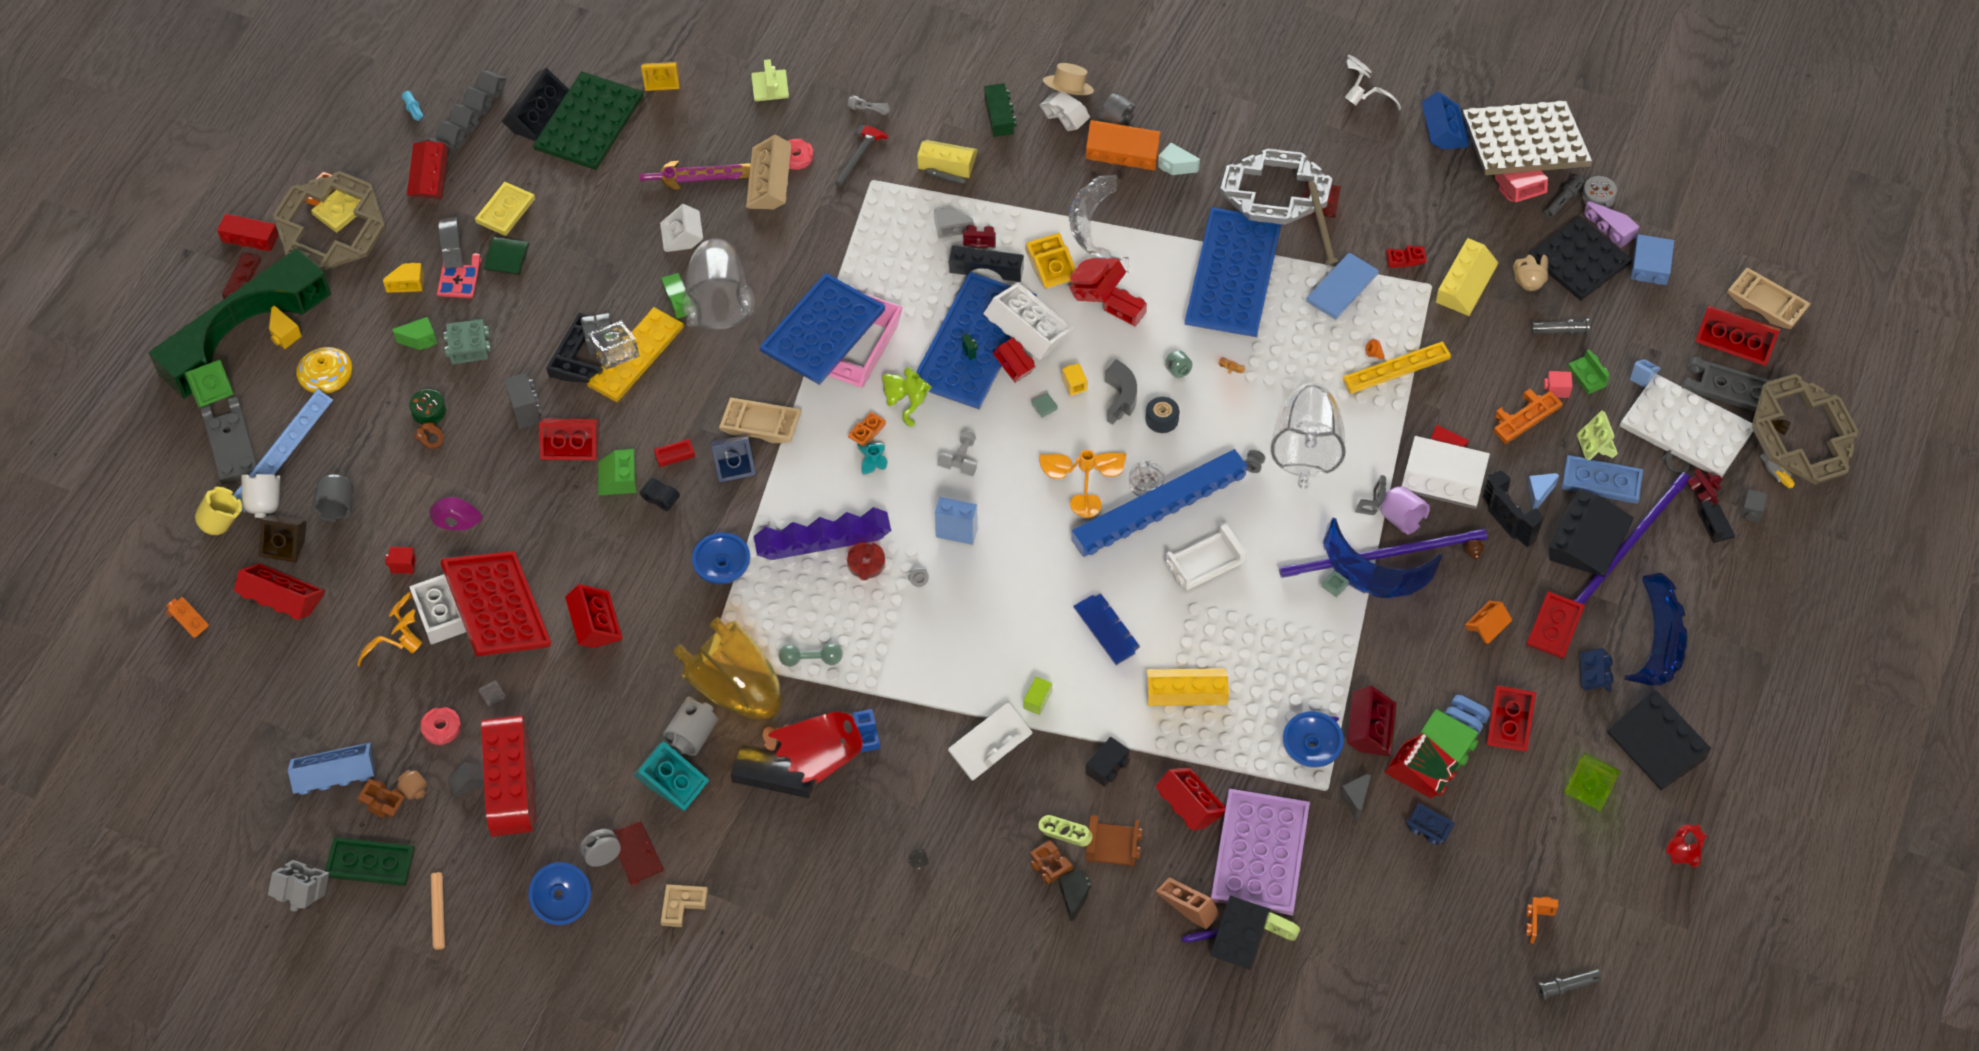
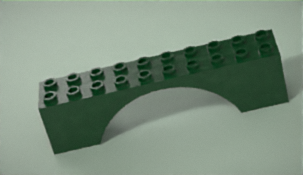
M298 248L288 253L267 270L258 274L257 277L244 284L237 291L228 295L227 298L215 304L207 312L201 314L197 319L185 325L181 330L149 351L148 353L157 374L183 399L187 398L192 394V390L185 372L212 363L217 346L231 329L251 317L271 312L273 306L277 307L281 312L305 314L331 295L325 274Z

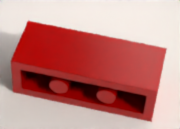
M230 214L224 215L217 229L220 240L225 243L266 251L272 250L279 236L276 225L273 223Z

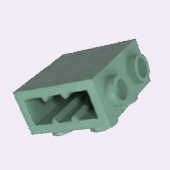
M483 319L446 324L447 332H444V339L448 346L445 347L446 357H450L452 364L488 359V352L491 351L490 341H487V337H490L489 327L484 325Z

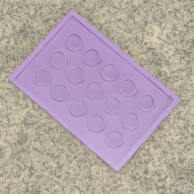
M1229 789L1211 895L1213 902L1227 904L1231 895L1269 908L1271 912L1293 915L1310 802Z

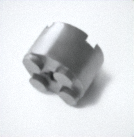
M1113 93L1104 103L1103 107L1105 108L1103 113H1099L1097 121L1124 125L1126 122L1130 123L1134 116L1132 112L1136 105L1123 96Z

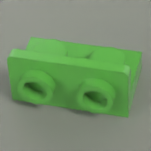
M1590 349L1585 352L1584 357L1568 364L1567 368L1587 395L1607 386L1609 372L1606 368H1603L1598 357Z

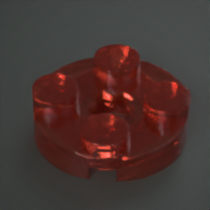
M861 542L854 545L848 552L847 567L849 571L863 581L876 577L886 566L885 553L875 543L871 545ZM863 558H865V559H869V558H870V560H869L870 562H869V563H863Z

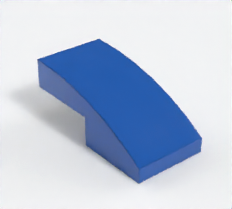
M873 710L854 712L853 718L863 741L861 752L881 749Z

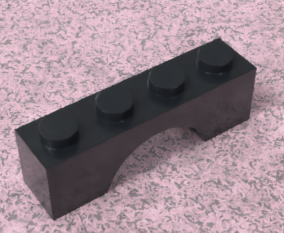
M952 245L949 257V273L968 275L969 272L975 269H989L999 274L1003 280L1021 282L1024 270V255Z

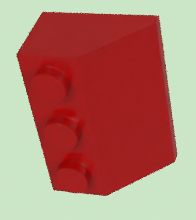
M431 141L413 143L407 196L442 199L449 149L447 145L442 142Z
M543 418L539 422L540 460H597L599 419Z
M578 584L565 596L578 645L596 648L623 639L608 590Z
M1190 767L1168 770L1155 786L1160 792V796L1171 804L1173 811L1185 820L1187 827L1193 831L1205 829L1225 815L1226 807Z

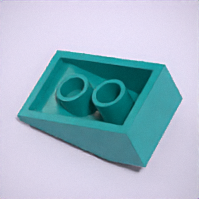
M664 741L653 750L633 774L645 786L682 811L687 809L709 782L708 778Z

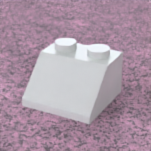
M685 204L680 205L660 222L663 248L666 252L692 249L703 240L700 212Z

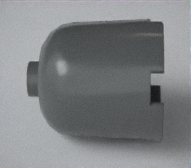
M335 473L327 474L318 481L312 504V511L318 513V518L329 522H336V519L343 518V520H346L350 516L353 496L351 481L347 477Z

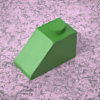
M428 317L392 329L396 342L418 350L437 344Z

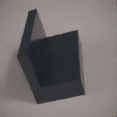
M1709 500L1701 502L1698 514L1712 542L1716 543L1735 538V534L1720 505L1711 506Z

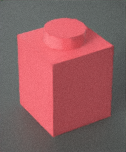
M1549 371L1547 378H1544L1543 389L1547 390V393L1551 391L1558 398H1570L1572 390L1571 372Z

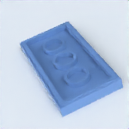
M1349 252L1307 297L1306 302L1336 320L1378 275L1379 270Z
M1567 455L1562 490L1577 492L1579 489L1600 497L1638 504L1643 469Z

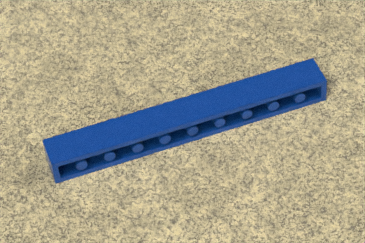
M1233 449L1073 529L1071 541L1083 557L1093 555L1099 549L1105 546L1109 547L1115 541L1127 538L1131 533L1143 530L1147 525L1158 522L1171 513L1174 514L1181 508L1192 505L1203 497L1210 496L1214 491L1224 489L1234 481L1242 480L1246 476L1247 464L1238 452Z

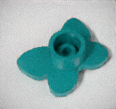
M867 443L865 446L857 444L859 451L865 455L861 467L863 475L874 472L876 467L881 470L887 468L888 461L882 456L885 451L884 443Z

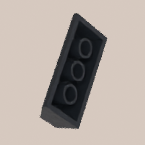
M545 68L535 73L501 122L514 134L536 141L569 89L550 70Z

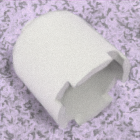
M256 474V477L241 475L242 506L244 510L255 514V518H265L266 514L275 512L279 507L280 476Z

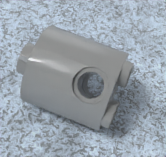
M687 697L663 733L665 740L670 744L669 746L680 755H697L719 720L712 712L714 708L706 702L701 704L692 697Z

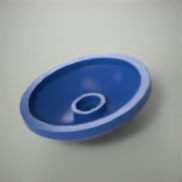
M715 533L705 537L696 545L692 554V563L695 572L703 580L714 584H726L737 580L746 572L750 564V551L747 544L740 537L730 533Z
M1308 711L1294 716L1287 723L1283 732L1285 751L1292 760L1306 767L1318 768L1331 764L1338 758L1343 748L1344 737L1340 726L1333 718L1321 712Z
M556 862L544 866L533 876L528 889V899L533 912L541 920L549 924L564 925L574 922L584 914L590 903L591 887L586 875L578 867L569 863ZM557 889L562 892V895L558 898L554 894Z

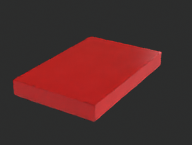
M1548 591L1526 645L1564 659L1585 605Z

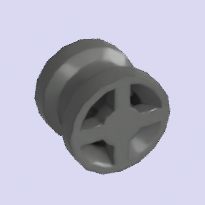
M1258 450L1248 451L1247 459L1244 460L1247 464V471L1251 473H1259L1261 471V464L1266 459L1262 452Z

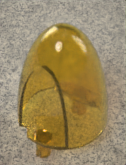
M716 617L709 625L716 633L694 656L682 644L674 649L672 654L685 667L682 677L700 693L724 709L744 718L761 721L774 718L781 710L782 691L776 673L759 645L737 620L726 625L719 617Z

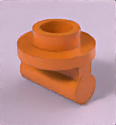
M1371 339L1366 344L1365 351L1368 357H1377L1379 360L1385 357L1379 340Z

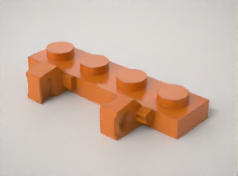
M1528 389L1522 397L1527 400L1528 404L1516 414L1509 415L1502 410L1503 407L1496 410L1494 417L1498 420L1499 425L1494 428L1493 432L1506 445L1560 409L1563 403L1551 391L1543 396H1537L1531 389Z

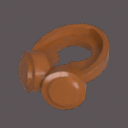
M431 422L422 424L421 427L416 429L414 439L420 440L425 447L430 449L439 448L444 441L441 430ZM427 430L430 434L437 435L438 441L436 443L428 442L424 431Z

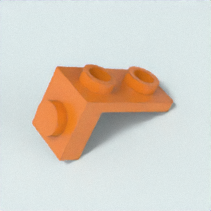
M183 597L178 601L174 598L166 605L168 610L165 614L169 618L173 616L193 638H196L209 626Z
M1533 897L1531 905L1527 904L1526 917H1530V924L1527 923L1526 936H1529V943L1534 944L1537 936V914L1555 916L1558 909L1557 899Z

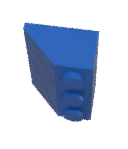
M1439 91L1422 102L1423 114L1427 122L1426 127L1430 135L1429 140L1433 145L1441 149L1469 146L1459 104Z

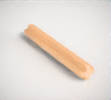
M437 872L431 874L432 938L435 950L444 949L443 876L442 873Z

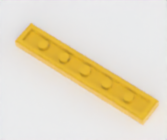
M1442 341L1343 376L1342 381L1349 393L1353 394L1449 360L1451 354Z

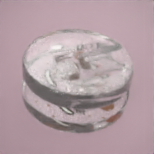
M1142 461L1135 464L1129 473V487L1131 491L1139 497L1163 485L1164 471L1158 464L1151 461Z

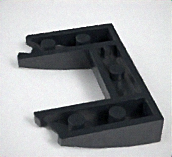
M578 313L546 367L549 377L570 382L589 383V379L603 372V368L574 360L585 342L581 318L588 317L589 315ZM610 322L611 329L615 327L618 329V326H620V324ZM599 332L595 333L592 338L595 339L594 336L597 335V334L600 335V333H599Z

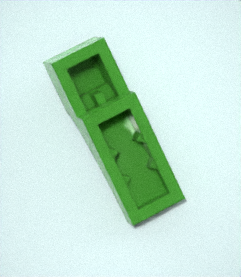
M679 273L662 277V284L676 319L694 314L692 302Z

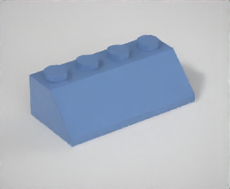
M371 743L291 759L288 774L293 794H307L317 788L319 790H326L331 788V785L336 784L345 786L355 780L360 782L368 781L375 774Z

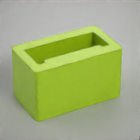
M1035 677L1023 700V709L1040 715L1052 693V683Z

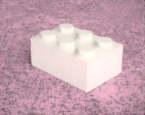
M444 574L410 586L413 599L431 645L466 632Z

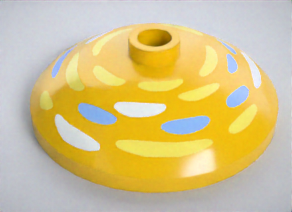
M321 347L310 351L300 360L296 375L300 385L305 390L315 393L319 389L323 393L328 394L339 390L349 381L353 367L349 356L344 351L334 347Z

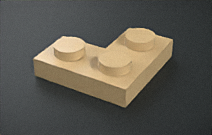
M666 884L661 925L682 927L685 908L706 910L708 888Z

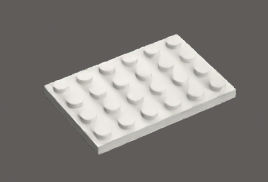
M1657 374L1653 376L1620 423V427L1666 451L1671 450V454L1708 473H1712L1713 476L1720 475L1721 478L1754 432L1752 429L1753 423L1685 388L1682 389L1681 386Z

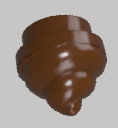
M1481 540L1466 542L1465 552L1475 560L1479 559L1484 549V544H1481Z

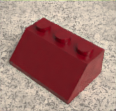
M1372 685L1353 691L1347 744L1362 753L1391 756L1397 703Z

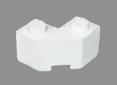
M1053 92L1040 104L1047 118L1058 117L1067 131L1077 130L1090 118L1086 107L1064 92Z

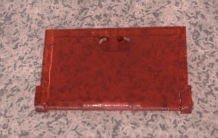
M641 821L619 830H612L621 845L618 856L631 885L640 883V880L664 871Z

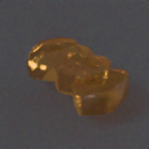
M1223 357L1218 361V365L1228 369L1227 373L1229 374L1232 371L1236 373L1245 372V366Z

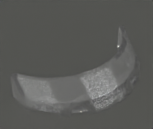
M1117 175L1098 176L1092 179L1091 183L1080 189L1075 195L1069 210L1070 229L1077 243L1095 258L1119 259L1126 273H1129V257H1113L1106 248L1095 247L1091 238L1090 222L1096 207L1103 199L1117 190Z

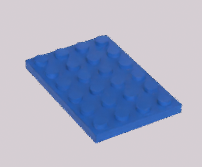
M825 273L759 347L760 352L820 385L885 311V305Z

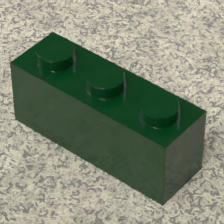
M1005 83L984 86V98L993 137L1014 134V127H1017L1016 117L1012 116V113H1014L1013 104L1009 103V100H1011L1010 91L1006 90Z

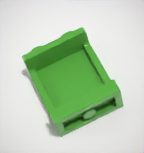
M1435 709L1420 734L1424 733L1459 763L1456 771L1460 765L1465 766L1469 759V751H1474L1479 743L1476 740L1478 736L1476 730Z

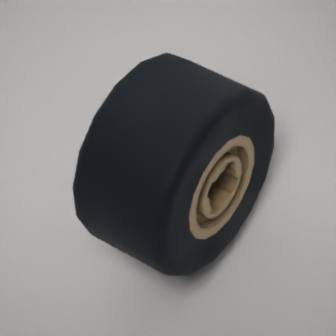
M1162 396L1152 399L1146 407L1145 420L1147 426L1157 433H1168L1174 430L1179 422V406L1169 397Z

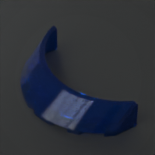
M1334 517L1328 523L1323 538L1324 550L1326 549L1333 569L1349 580L1351 587L1378 598L1405 597L1420 590L1434 578L1443 556L1438 554L1430 562L1412 569L1399 570L1381 567L1360 556L1348 544L1339 528L1337 518Z
M1663 573L1646 575L1642 578L1653 611V646L1645 666L1636 674L1625 675L1624 680L1659 686L1672 681L1675 678L1674 674L1676 671H1679L1683 665L1687 648V629L1683 626L1682 619L1685 616L1683 606L1677 600L1674 592L1676 590L1674 583Z

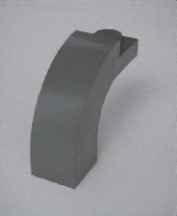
M459 217L439 219V236L444 268L463 267Z
M1117 359L1105 371V383L1114 387L1120 394L1119 398L1107 410V422L1112 425L1117 420H1120L1124 413L1130 416L1137 402L1136 378L1133 372Z

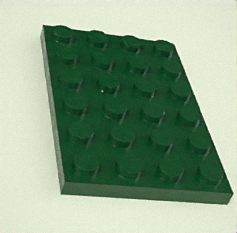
M581 71L533 144L534 150L597 170L643 98V91Z

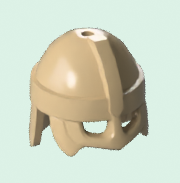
M1531 255L1515 261L1513 265L1515 280L1524 290L1536 291L1547 281L1548 257L1543 255L1540 265L1536 263L1535 258Z

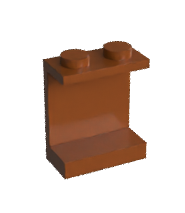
M1090 815L1089 830L1093 838L1086 848V861L1135 866V859H1140L1141 847L1137 846V840H1142L1143 828H1139V820H1135L1134 827L1100 824L1098 823V816Z

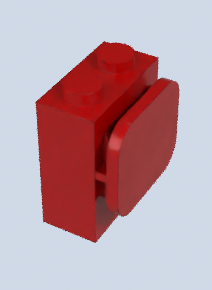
M1087 259L1081 262L1070 276L1072 285L1069 288L1077 301L1105 302L1126 274V270L1119 259Z

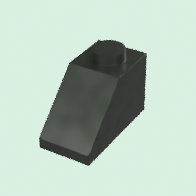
M1083 870L1059 876V887L1070 921L1075 920L1087 900L1089 889L1091 888L1090 879L1088 876L1085 877Z

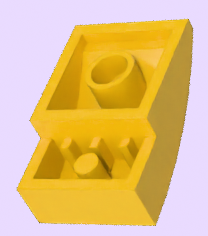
M1060 233L1026 242L1025 250L1045 289L1071 281L1070 276L1076 270V267Z

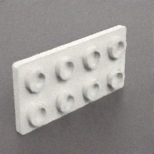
M1007 702L948 748V752L973 781L1028 738L1032 731L1011 704Z

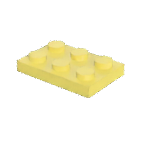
M504 182L477 215L475 221L479 225L506 236L533 203L535 195Z
M336 190L326 198L324 203L318 204L311 212L312 215L337 233L357 217L353 211L360 200Z

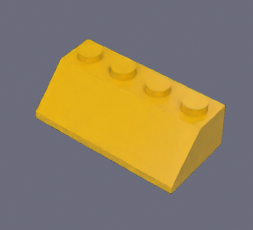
M1226 668L1146 670L1148 706L1228 705L1229 683Z

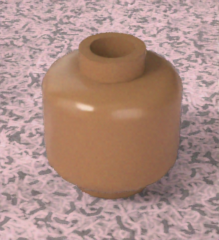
M407 770L397 779L398 790L408 800L415 798L419 800L427 793L425 789L428 783L418 771Z

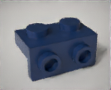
M1603 648L1581 652L1582 688L1586 691L1604 687L1607 691H1612L1614 677L1611 672V666H1613L1611 655Z
M1418 803L1411 818L1406 822L1410 826L1408 830L1417 835H1420L1422 832L1428 836L1426 840L1435 845H1438V843L1444 845L1456 824Z

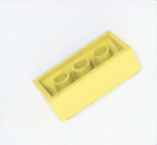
M1467 238L1438 289L1436 303L1470 316L1499 263L1484 244Z

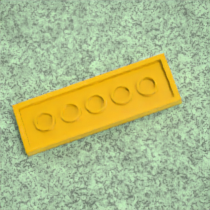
M653 307L628 335L627 339L631 347L611 354L600 367L603 368V372L589 379L588 387L618 403L684 328L683 323Z

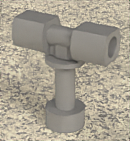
M963 431L959 439L962 443L959 451L954 452L953 455L941 452L937 466L947 469L956 467L961 469V473L974 476L977 462L968 460L965 454L968 447L973 446L976 436L972 432Z

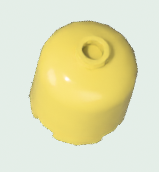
M215 487L213 490L207 491L195 514L196 524L203 532L209 535L224 534L241 513V500H237L232 495L233 492L224 487Z

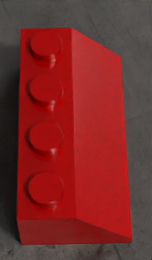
M1709 305L1695 342L1767 366L1780 329Z
M261 563L240 569L234 587V592L241 594V597L253 599L259 605L270 606L274 608V611L287 613L291 618L297 620L311 615L325 594L324 589Z

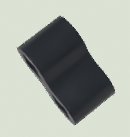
M650 478L639 493L645 501L657 505L664 511H669L680 497L679 492L675 488L664 485L655 478Z

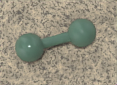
M835 643L826 644L821 651H800L791 644L783 646L779 651V660L787 667L795 666L800 659H822L827 665H836L843 657L841 647Z

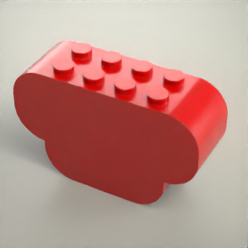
M524 715L482 720L485 808L491 837L534 832V824H536L537 820L534 770Z

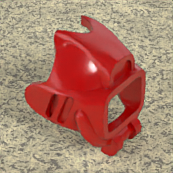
M1699 824L1695 826L1684 825L1676 831L1674 837L1669 842L1666 848V855L1670 853L1672 864H1690L1693 868L1697 867L1701 862L1702 848L1707 835L1702 832ZM1692 832L1698 841L1687 845L1684 841L1687 833Z

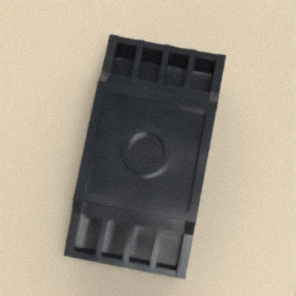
M1498 471L1487 475L1482 497L1489 506L1488 511L1511 538L1518 539L1528 548L1538 539L1543 520L1541 513L1535 508L1523 514L1521 508L1513 503L1508 494L1511 478L1506 473Z

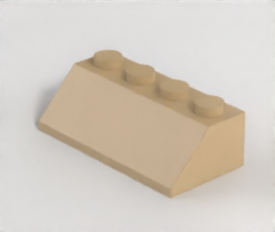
M776 134L752 147L746 207L749 209L774 210L786 202L791 143Z

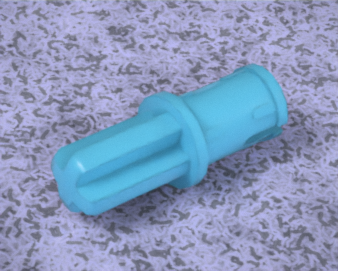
M405 91L402 94V99L406 104V110L411 113L414 120L420 121L423 118V114L419 108V102L415 101L411 91Z

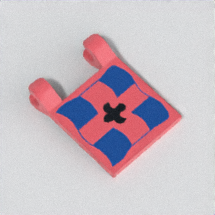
M480 254L472 255V265H463L460 268L445 269L443 261L437 296L473 298L479 267L482 262Z

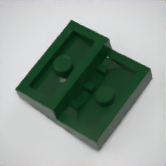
M494 237L487 253L484 269L520 275L523 260H526L529 242Z

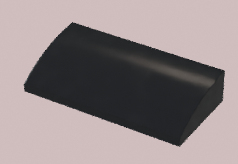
M748 746L741 747L730 774L731 780L734 783L809 799L815 779L802 782L805 776L804 773L789 772L788 768L791 760L788 757H778L776 752Z

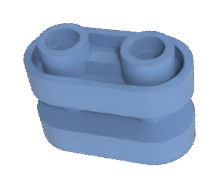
M1456 695L1451 702L1452 707H1448L1445 712L1446 715L1476 730L1478 735L1483 729L1482 723H1486L1490 717V712L1487 708L1462 695Z

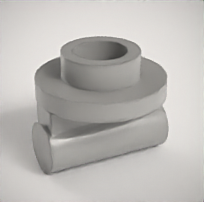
M916 568L912 572L907 573L908 580L915 587H922L929 580L926 568Z

